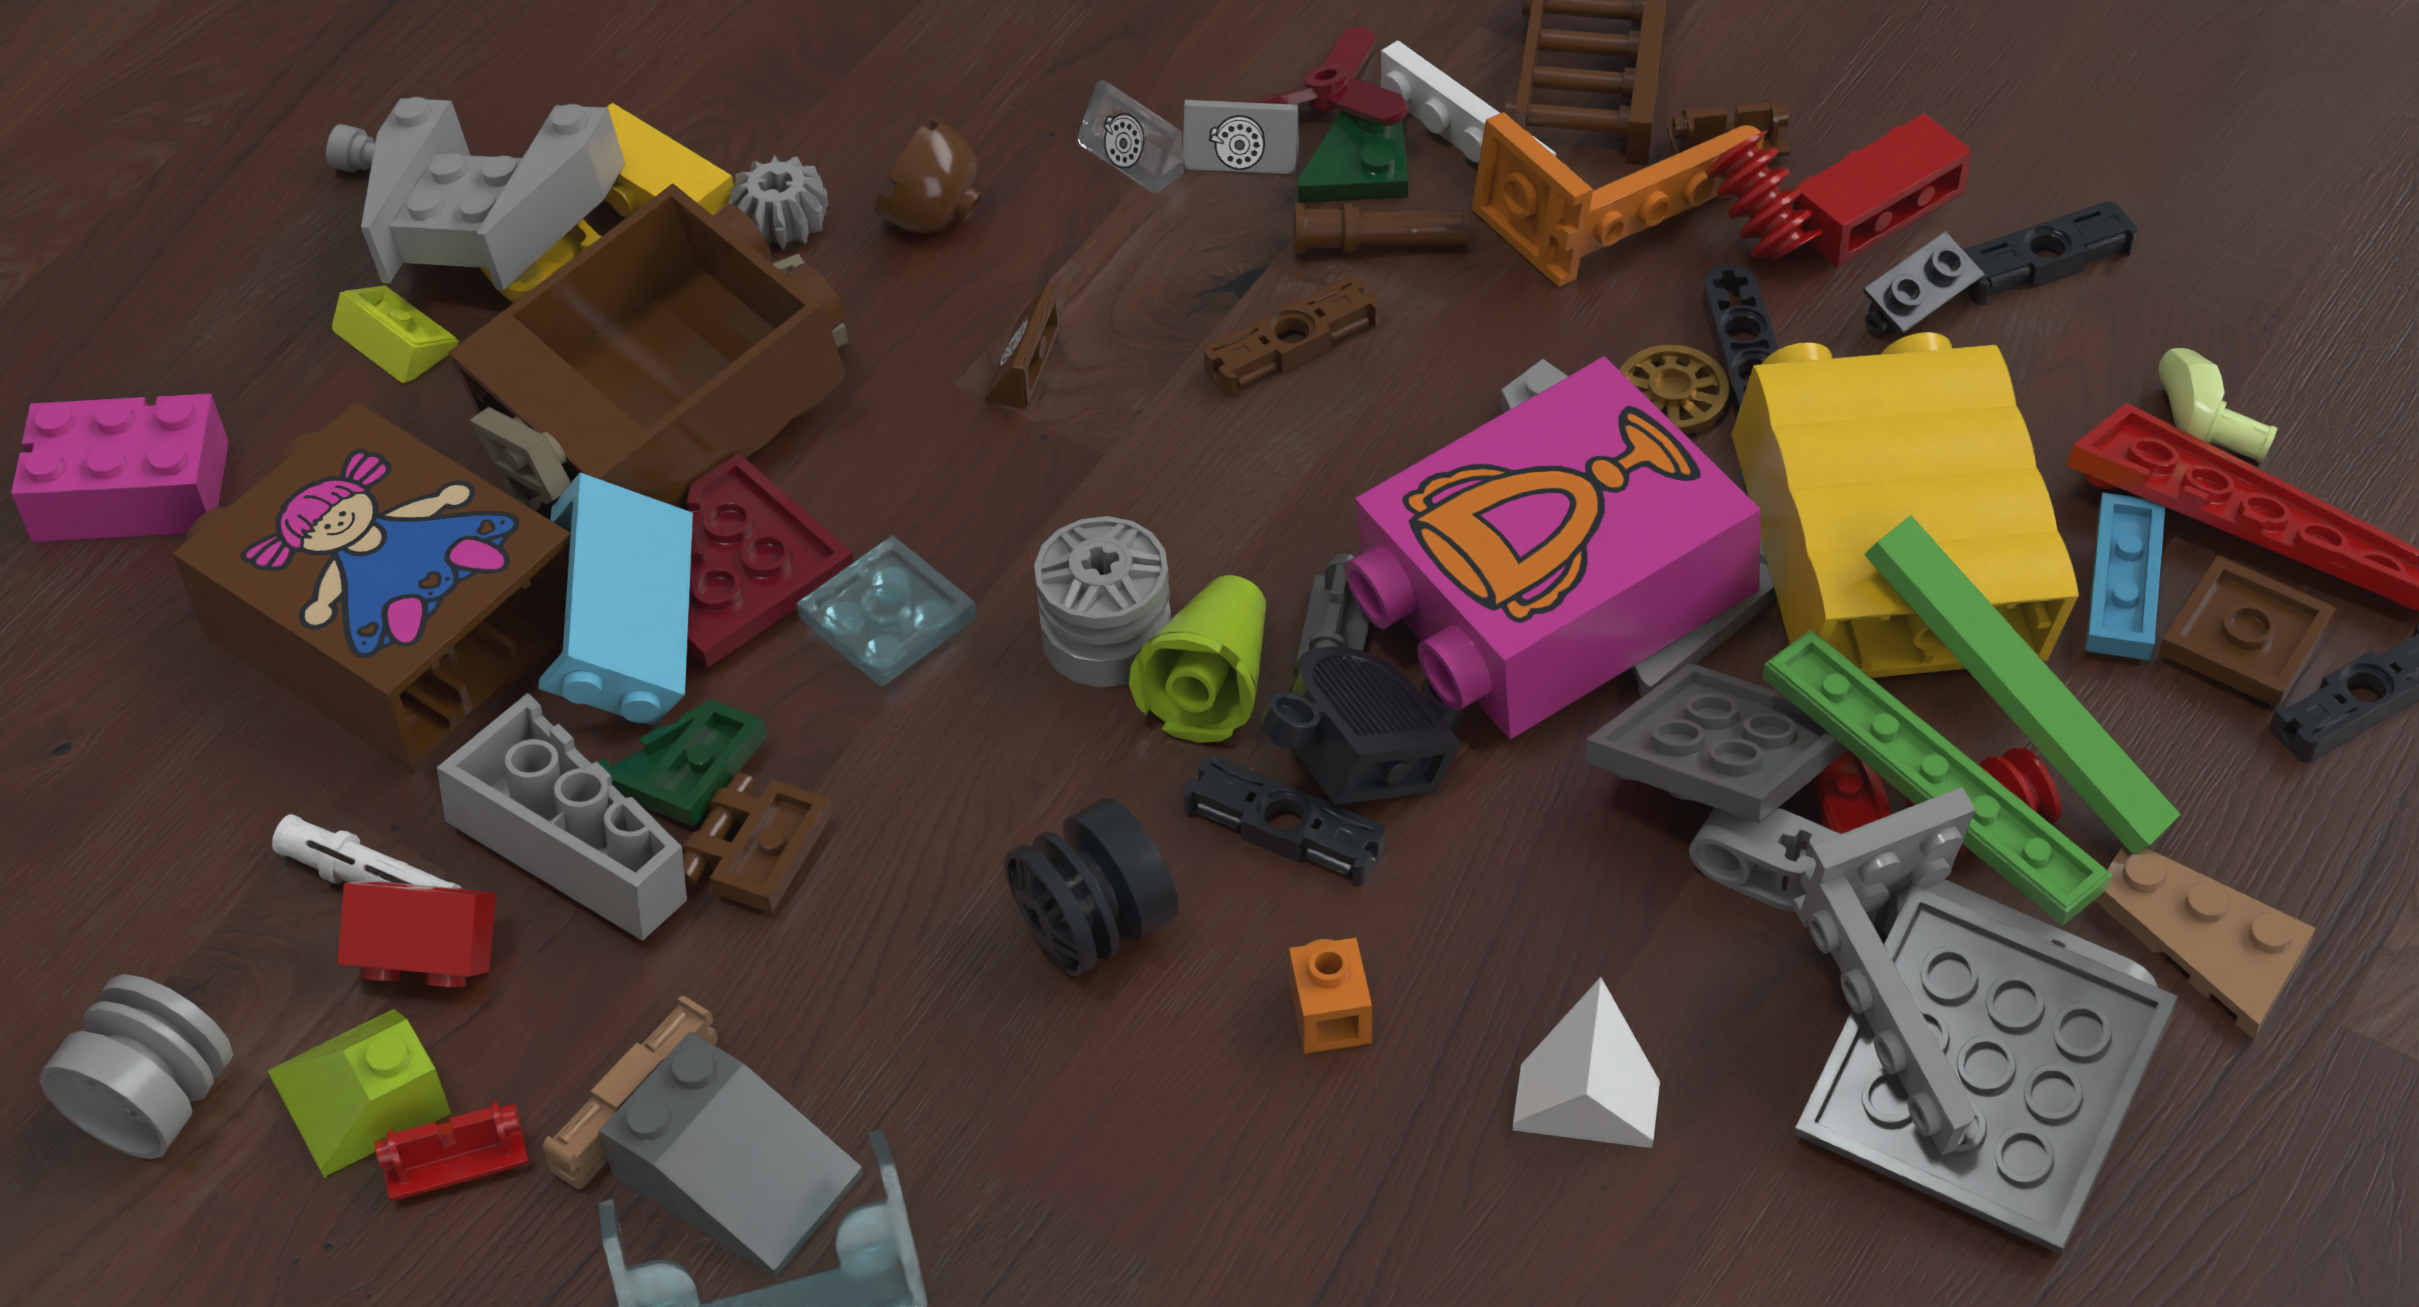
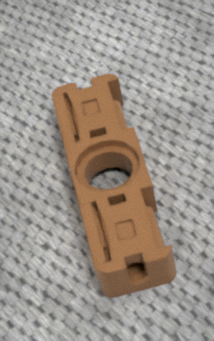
M686 996L678 998L679 1006L642 1045L636 1042L591 1090L592 1097L553 1139L547 1136L543 1143V1151L551 1173L577 1190L582 1189L608 1162L599 1130L687 1033L691 1031L714 1046L716 1045L718 1036L716 1030L710 1027L714 1021L710 1011Z

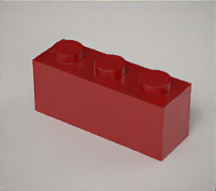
M1923 113L1902 126L1892 128L1885 136L1863 149L1850 152L1842 161L1818 175H1811L1804 179L1799 186L1795 187L1800 189L1801 194L1793 202L1792 211L1810 208L1813 214L1802 225L1801 229L1803 231L1821 229L1823 234L1807 244L1838 268L1965 193L1972 150Z

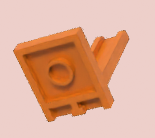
M1502 112L1485 121L1472 210L1556 286L1561 287L1577 279L1580 257L1602 247L1611 246L1620 239L1647 227L1656 226L1667 218L1692 207H1698L1706 201L1717 197L1716 191L1725 182L1727 177L1708 178L1705 170L1716 157L1744 140L1761 133V131L1750 125L1740 126L1593 191L1566 164L1562 163L1505 112ZM1764 136L1756 144L1758 149H1762Z

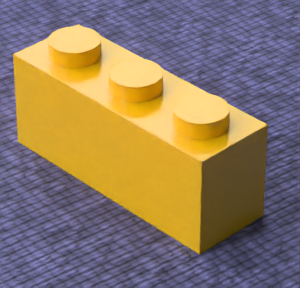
M614 103L606 107L612 119L625 165L604 201L611 204L620 215L629 217L672 183L712 215L729 203L731 198L730 190L734 188L732 175Z

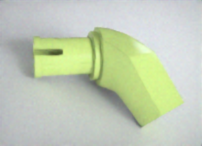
M2174 348L2166 352L2159 363L2158 374L2169 397L2175 426L2207 443H2214L2255 459V462L2262 464L2273 442L2277 427L2265 425L2225 408L2227 402L2222 400L2225 393L2222 377L2216 364L2197 352L2186 348Z

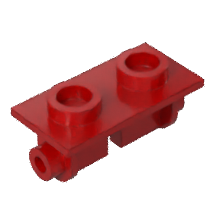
M498 1100L491 1102V1107L451 1117L450 1121L437 1125L436 1122L400 1132L390 1129L386 1131L387 1138L374 1141L380 1168L384 1169L390 1202L529 1164L516 1103L500 1107Z

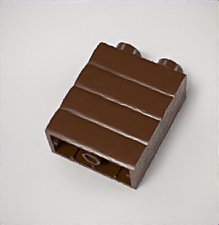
M672 183L448 353L477 414L490 407L512 419L515 417L520 418L529 428L541 434L543 432L551 434L560 444L566 455L567 462L562 467L571 483L579 473H583L680 508V506L687 503L689 488L692 482L737 453L746 458L762 448L792 418L806 412L819 403L845 378L846 373L832 331L846 320V312L841 300L830 284L811 266L801 263L788 274H785L770 262L772 258L771 251L765 238L751 219L738 207L727 203L712 215Z

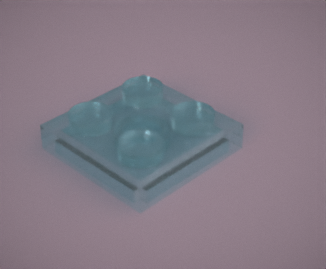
M893 535L797 603L800 619L880 687L885 686L977 618L975 601Z

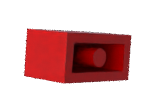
M372 880L344 883L337 964L360 966L359 978L400 981L401 971L403 970L426 973L425 984L466 987L467 977L490 972L496 892Z

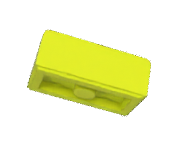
M387 286L346 290L339 294L332 323L333 331L401 383H407L417 378L448 356V352L459 343L456 337Z

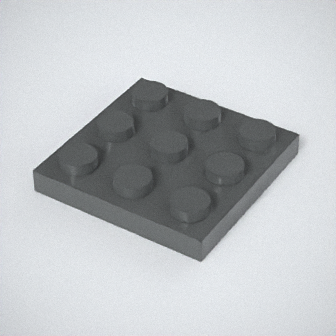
M1688 663L1586 739L1585 762L1609 770L1618 778L1637 780L1666 790L1675 798L1695 800L1726 811L1729 816L1735 819L1760 823L1849 749L1780 692Z

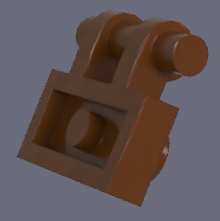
M736 772L728 785L718 788L708 802L707 809L709 815L700 829L690 832L681 845L685 885L688 888L694 887L703 872H710L715 869L710 877L714 894L773 913L833 815L830 798L771 779L761 797L757 798L752 796L757 788L754 779L745 773ZM742 824L732 843L724 840L731 828L739 827Z

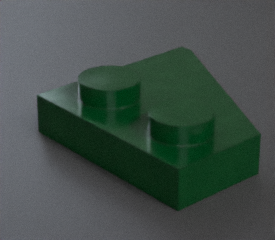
M1341 111L1298 179L1299 203L1408 197V173L1402 120L1392 126H1381Z

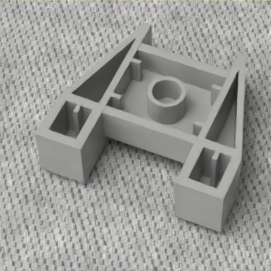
M421 97L400 98L377 133L361 224L362 232L382 283H390L402 263L488 268L495 289H506L605 199L621 172L625 161L609 110L603 107H582L577 104L555 105L523 158H513L510 156L484 157L470 155L452 101L426 100Z

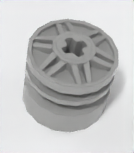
M1109 516L1080 519L1058 529L1041 545L1034 563L1043 651L1057 672L1076 683L1100 688L1127 685L1130 680V667L1137 652L1171 620L1166 552L1151 531L1133 521Z
M122 974L110 978L100 992L97 1000L98 1003L91 1004L83 1016L81 1023L84 1031L68 1034L42 1069L39 1082L44 1094L52 1104L78 1128L107 1146L132 1156L154 1159L164 1156L193 1112L190 1102L202 1100L206 1097L214 1083V1078H219L228 1066L233 1056V1051L229 1039L218 1025L194 1003L170 988L147 978Z

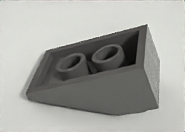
M691 1031L687 1033L599 1130L614 1177L775 1278L864 1175L862 1166L748 1066Z

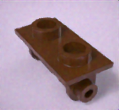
M1774 99L1761 103L1736 105L1735 117L1728 119L1725 107L1699 110L1683 109L1682 115L1673 116L1672 125H1667L1666 128L1674 155L1743 125L1753 126L1761 132L1768 130L1764 136L1762 148L1777 147L1779 153L1775 157L1790 156L1791 152L1783 127H1787L1789 124L1788 108L1786 104L1777 105Z

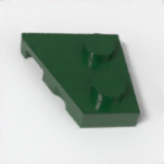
M710 699L684 713L682 718L674 724L661 726L639 738L643 747L642 750L613 766L605 758L599 760L598 763L611 775L612 785L625 798L633 797L641 806L695 827L708 811L707 804L716 790L728 785L733 775L742 769L768 734L762 718Z

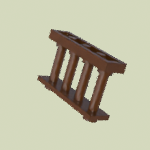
M1523 0L1522 18H1529L1519 88L1517 96H1507L1505 113L1527 132L1528 126L1616 133L1617 139L1628 140L1626 164L1649 165L1668 0ZM1546 14L1632 21L1633 27H1641V31L1630 30L1629 35L1546 29L1544 28ZM1540 51L1624 57L1627 58V63L1636 64V68L1625 67V71L1622 73L1538 66ZM1534 88L1622 95V101L1631 102V106L1620 105L1619 111L1533 104L1532 100Z

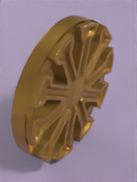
M1680 345L1654 346L1641 350L1631 356L1619 370L1663 414L1666 413L1667 418L1685 435L1695 433L1697 436L1713 428L1715 422L1725 414L1729 397L1727 375L1712 357L1699 350ZM1658 361L1661 366L1656 368L1651 362ZM1680 361L1689 362L1687 367L1679 364ZM1632 374L1641 375L1643 378L1635 377ZM1701 375H1710L1709 377L1697 379ZM1679 413H1681L1686 418V420H1680Z

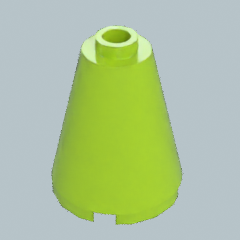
M1225 575L1214 579L1137 652L1130 667L1129 687L1137 707L1145 716L1150 709L1165 722L1162 730L1174 737L1196 743L1221 742L1231 737L1235 729L1243 724L1245 725L1249 720L1256 704L1266 615V600L1260 589L1251 581L1239 576Z

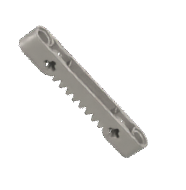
M1714 807L1689 847V854L1695 866L1714 881L1774 908L1795 912L1792 906L1793 900L1806 895L1800 883L1803 871L1816 865L1810 853L1811 847L1841 834L1779 807L1760 823L1735 819L1729 816L1726 811ZM1802 841L1807 843L1806 851L1801 849ZM1784 876L1789 877L1787 890L1782 887ZM1946 879L1925 889L2157 987L2153 976L2143 966L2131 959ZM1912 886L1890 894L1889 899L1885 903L1866 913L1879 936L1883 933L1889 935Z

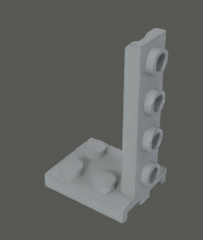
M1963 787L1813 845L1810 853L1816 865L1805 869L1800 880L1806 895L1794 899L1792 903L1804 928H1810L1818 948L1825 954L1831 952L1842 972L1841 986L1847 1002L1856 1013L1863 1012L1875 1033L1874 1047L1882 1066L1891 1075L1897 1073L1909 1095L1907 1105L1914 1125L1923 1136L1931 1135L1941 1155L1954 1151L1961 1145L1964 1138V1130L1971 1125L1974 1119L1975 1109L1866 913L1881 906L1889 899L1890 894L1912 885L1927 889L1949 876L1976 811Z

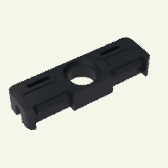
M2105 201L1965 248L1963 251L1985 274L1970 286L1969 296L1975 303L1985 305L1988 296L2026 283L2032 289L2083 272L2085 263L2123 250L2128 255H2131L2134 250L2138 229L2116 202ZM2036 247H2050L2058 251L2061 256L2052 259L2042 258L2033 253L2032 249Z
M2419 625L2415 626L2412 638L2386 653L2378 656L2371 650L2323 677L2318 691L2285 709L2278 702L2270 722V732L2297 759L2309 763L2418 702ZM2354 684L2371 686L2379 692L2381 699L2375 702L2358 700L2351 695L2348 687Z
M1215 755L1206 756L1198 766V781L1189 779L1183 789L1186 816L1190 817L1193 811H1196L1198 814L1241 830L1242 840L1300 863L1305 856L1307 859L1348 876L1351 875L1353 876V886H1361L1366 883L1385 852V827L1381 823ZM1287 810L1299 815L1302 821L1292 829L1279 830L1268 825L1266 819L1272 813Z

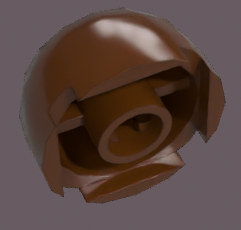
M935 116L930 118V129L922 125L893 166L887 178L893 181V185L896 187L890 199L881 193L879 194L874 212L894 226L912 234L930 235L940 232L955 218L966 222L977 207L982 196L981 192L974 189L980 170L977 155L967 139Z

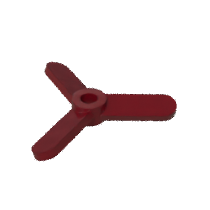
M1351 27L1343 32L1324 63L1306 73L1304 76L1305 86L1245 102L1293 105L1309 100V105L1313 109L1322 111L1338 109L1381 126L1395 125L1408 113V104L1401 94L1356 78L1373 52L1376 40L1373 32L1361 27Z

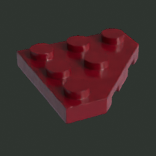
M740 453L735 454L690 484L687 506L688 511L693 513L687 650L708 669L855 569L853 552Z

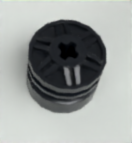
M1103 797L1068 817L1063 825L1064 840L1054 832L1044 831L1035 837L1032 846L1020 845L1008 852L1004 859L1005 876L1013 899L1025 923L1053 962L1071 976L1080 977L1093 969L1097 958L1108 960L1115 956L1120 948L1119 934L1127 940L1138 942L1172 922L1179 913L1178 896L1171 875L1159 850L1139 821L1125 806L1114 798Z

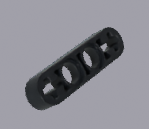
M1722 264L1709 270L1704 278L1702 305L1719 364L1725 371L1729 381V399L1735 419H1737L1748 382L1740 378V375L1744 372L1752 371L1753 365H1761L1769 355L1778 350L1758 281L1753 272L1741 265ZM1728 291H1731L1734 297H1738L1737 306L1730 307ZM1736 328H1745L1753 331L1757 337L1749 341H1738L1731 338L1727 333Z

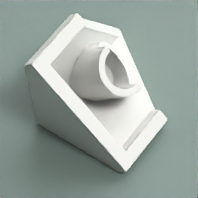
M1601 977L1521 1064L1513 1131L1653 1148L1660 1081Z

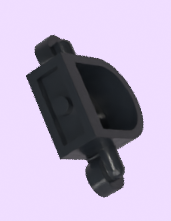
M1340 646L1315 648L1307 651L1297 660L1293 670L1296 676L1289 691L1277 693L1271 697L1261 718V727L1275 746L1291 748L1335 805L1437 792L1461 744L1451 730L1461 725L1470 705L1460 711L1451 709L1437 695L1428 679L1424 681L1420 691H1418L1412 682L1394 666L1361 650Z

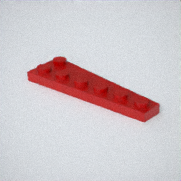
M2127 402L2073 444L2066 465L2084 473L2087 481L2103 489H2116L2119 487L2395 601L2402 607L2419 611L2418 548Z

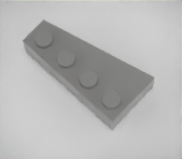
M529 693L524 695L437 767L445 822L643 941L687 901L682 846L633 797L625 798L612 785L611 775L598 762L591 764L575 748L574 738L560 724L553 726L542 715L541 705Z

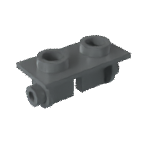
M1345 553L1338 554L1334 560L1326 565L1324 575L1315 574L1297 660L1311 649L1328 646L1348 647L1364 651L1370 619L1355 600L1345 576V564L1353 559L1354 556Z

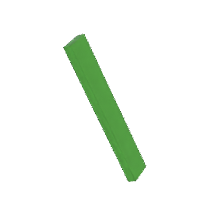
M1912 515L1876 542L1864 554L2132 854L2138 855L2149 847L2181 815Z
M1811 629L1764 664L1762 678L1915 805L1963 787L1976 809L1963 844L2061 926H2064L2109 888L2113 874Z

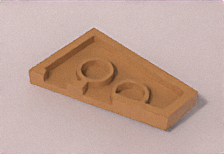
M2123 844L2107 869L2113 874L2109 888L2094 901L2153 953L2165 952L2190 974L2188 983L2206 999L2212 995L2218 998L2238 1016L2235 1024L2254 1040L2311 944L2316 928L2148 848L2137 855L2132 854Z

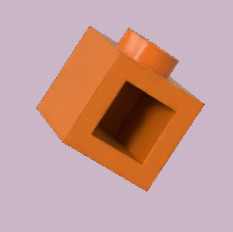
M1357 938L1337 941L1320 939L1312 941L1305 946L1289 948L1290 990L1304 1054L1372 1044V1003Z

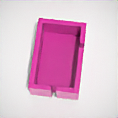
M212 394L157 396L156 405L148 406L145 397L30 403L22 440L25 452L19 454L11 495L31 542L187 534L192 525L203 514L217 508L219 504L229 442Z

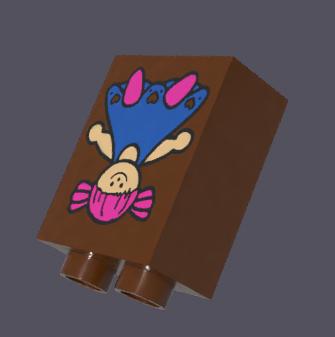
M358 402L353 403L320 432H308L294 439L280 455L274 470L229 507H217L203 514L188 531L183 545L172 553L205 636L412 774H415L564 639L570 532Z

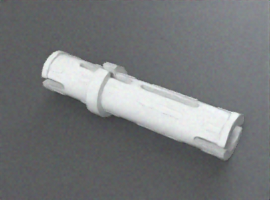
M289 814L282 819L273 835L272 848L274 852L283 856L287 855L318 869L322 879L334 884H339L343 881L356 882L363 880L390 882L379 877L380 873H385L408 884L462 889L458 884L446 882L403 861L396 860L361 845L357 835L342 830L333 833L303 821L300 817ZM323 848L329 849L354 860L355 863L350 865L321 851Z

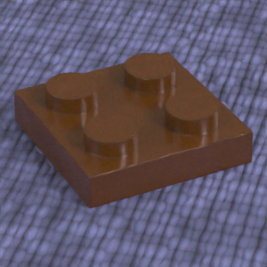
M2217 555L2164 635L2159 654L2272 706H2276L2278 702L2282 704L2329 629L2337 607Z

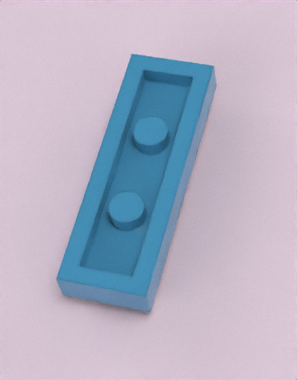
M2102 493L2098 509L2085 651L2144 660L2151 659L2155 643L2165 506L2145 498Z

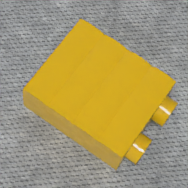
M1925 332L1912 334L1895 341L1881 355L1833 359L1830 350L1821 344L1797 343L1775 351L1761 365H1753L1731 435L1748 496L1761 509L1760 539L1789 643L1792 644L1811 629L1870 678L1966 669L1864 555L1876 542L1912 515L2042 661H2047L2079 593L2068 551L2057 531L2056 519L2048 490L2036 467L2035 455L2026 424L2016 406L2010 375L1997 345L1952 348L1951 342L1947 337L1938 333Z

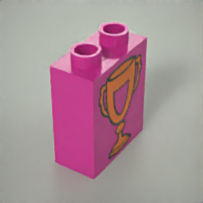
M1603 356L1356 497L1355 505L1361 554L1345 564V576L1349 588L1358 605L1371 622L1381 629H1386L1402 620L1421 641L1417 647L1421 667L1430 685L1441 700L1455 711H1460L1476 702L1511 740L1758 592L1760 581L1761 509Z

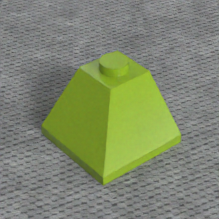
M395 1009L268 1070L272 1082L323 1177L376 1152L374 1141L387 1138V1130L394 1129L395 1132H400L436 1122L452 1114L434 1065L409 1021Z

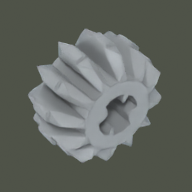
M774 154L771 163L761 164L752 161L750 172L736 174L734 188L730 190L731 198L729 203L738 207L751 219L768 245L778 243L784 251L787 242L795 240L806 244L809 233L822 231L824 216L827 215L826 207L829 204L827 190L823 188L821 177L817 174L815 166H802L798 156L791 158L787 162H780Z

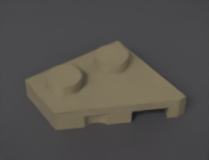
M490 407L469 420L509 496L535 511L561 496L571 484L562 467L567 462L566 455L560 444L548 432L541 434L529 428L520 418L515 417L512 419Z

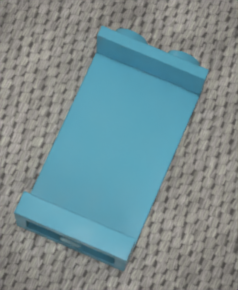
M579 473L552 505L551 521L571 533L563 652L539 678L540 690L565 697L573 703L587 704L623 716L629 721L645 723L654 727L685 695L692 512L583 473Z

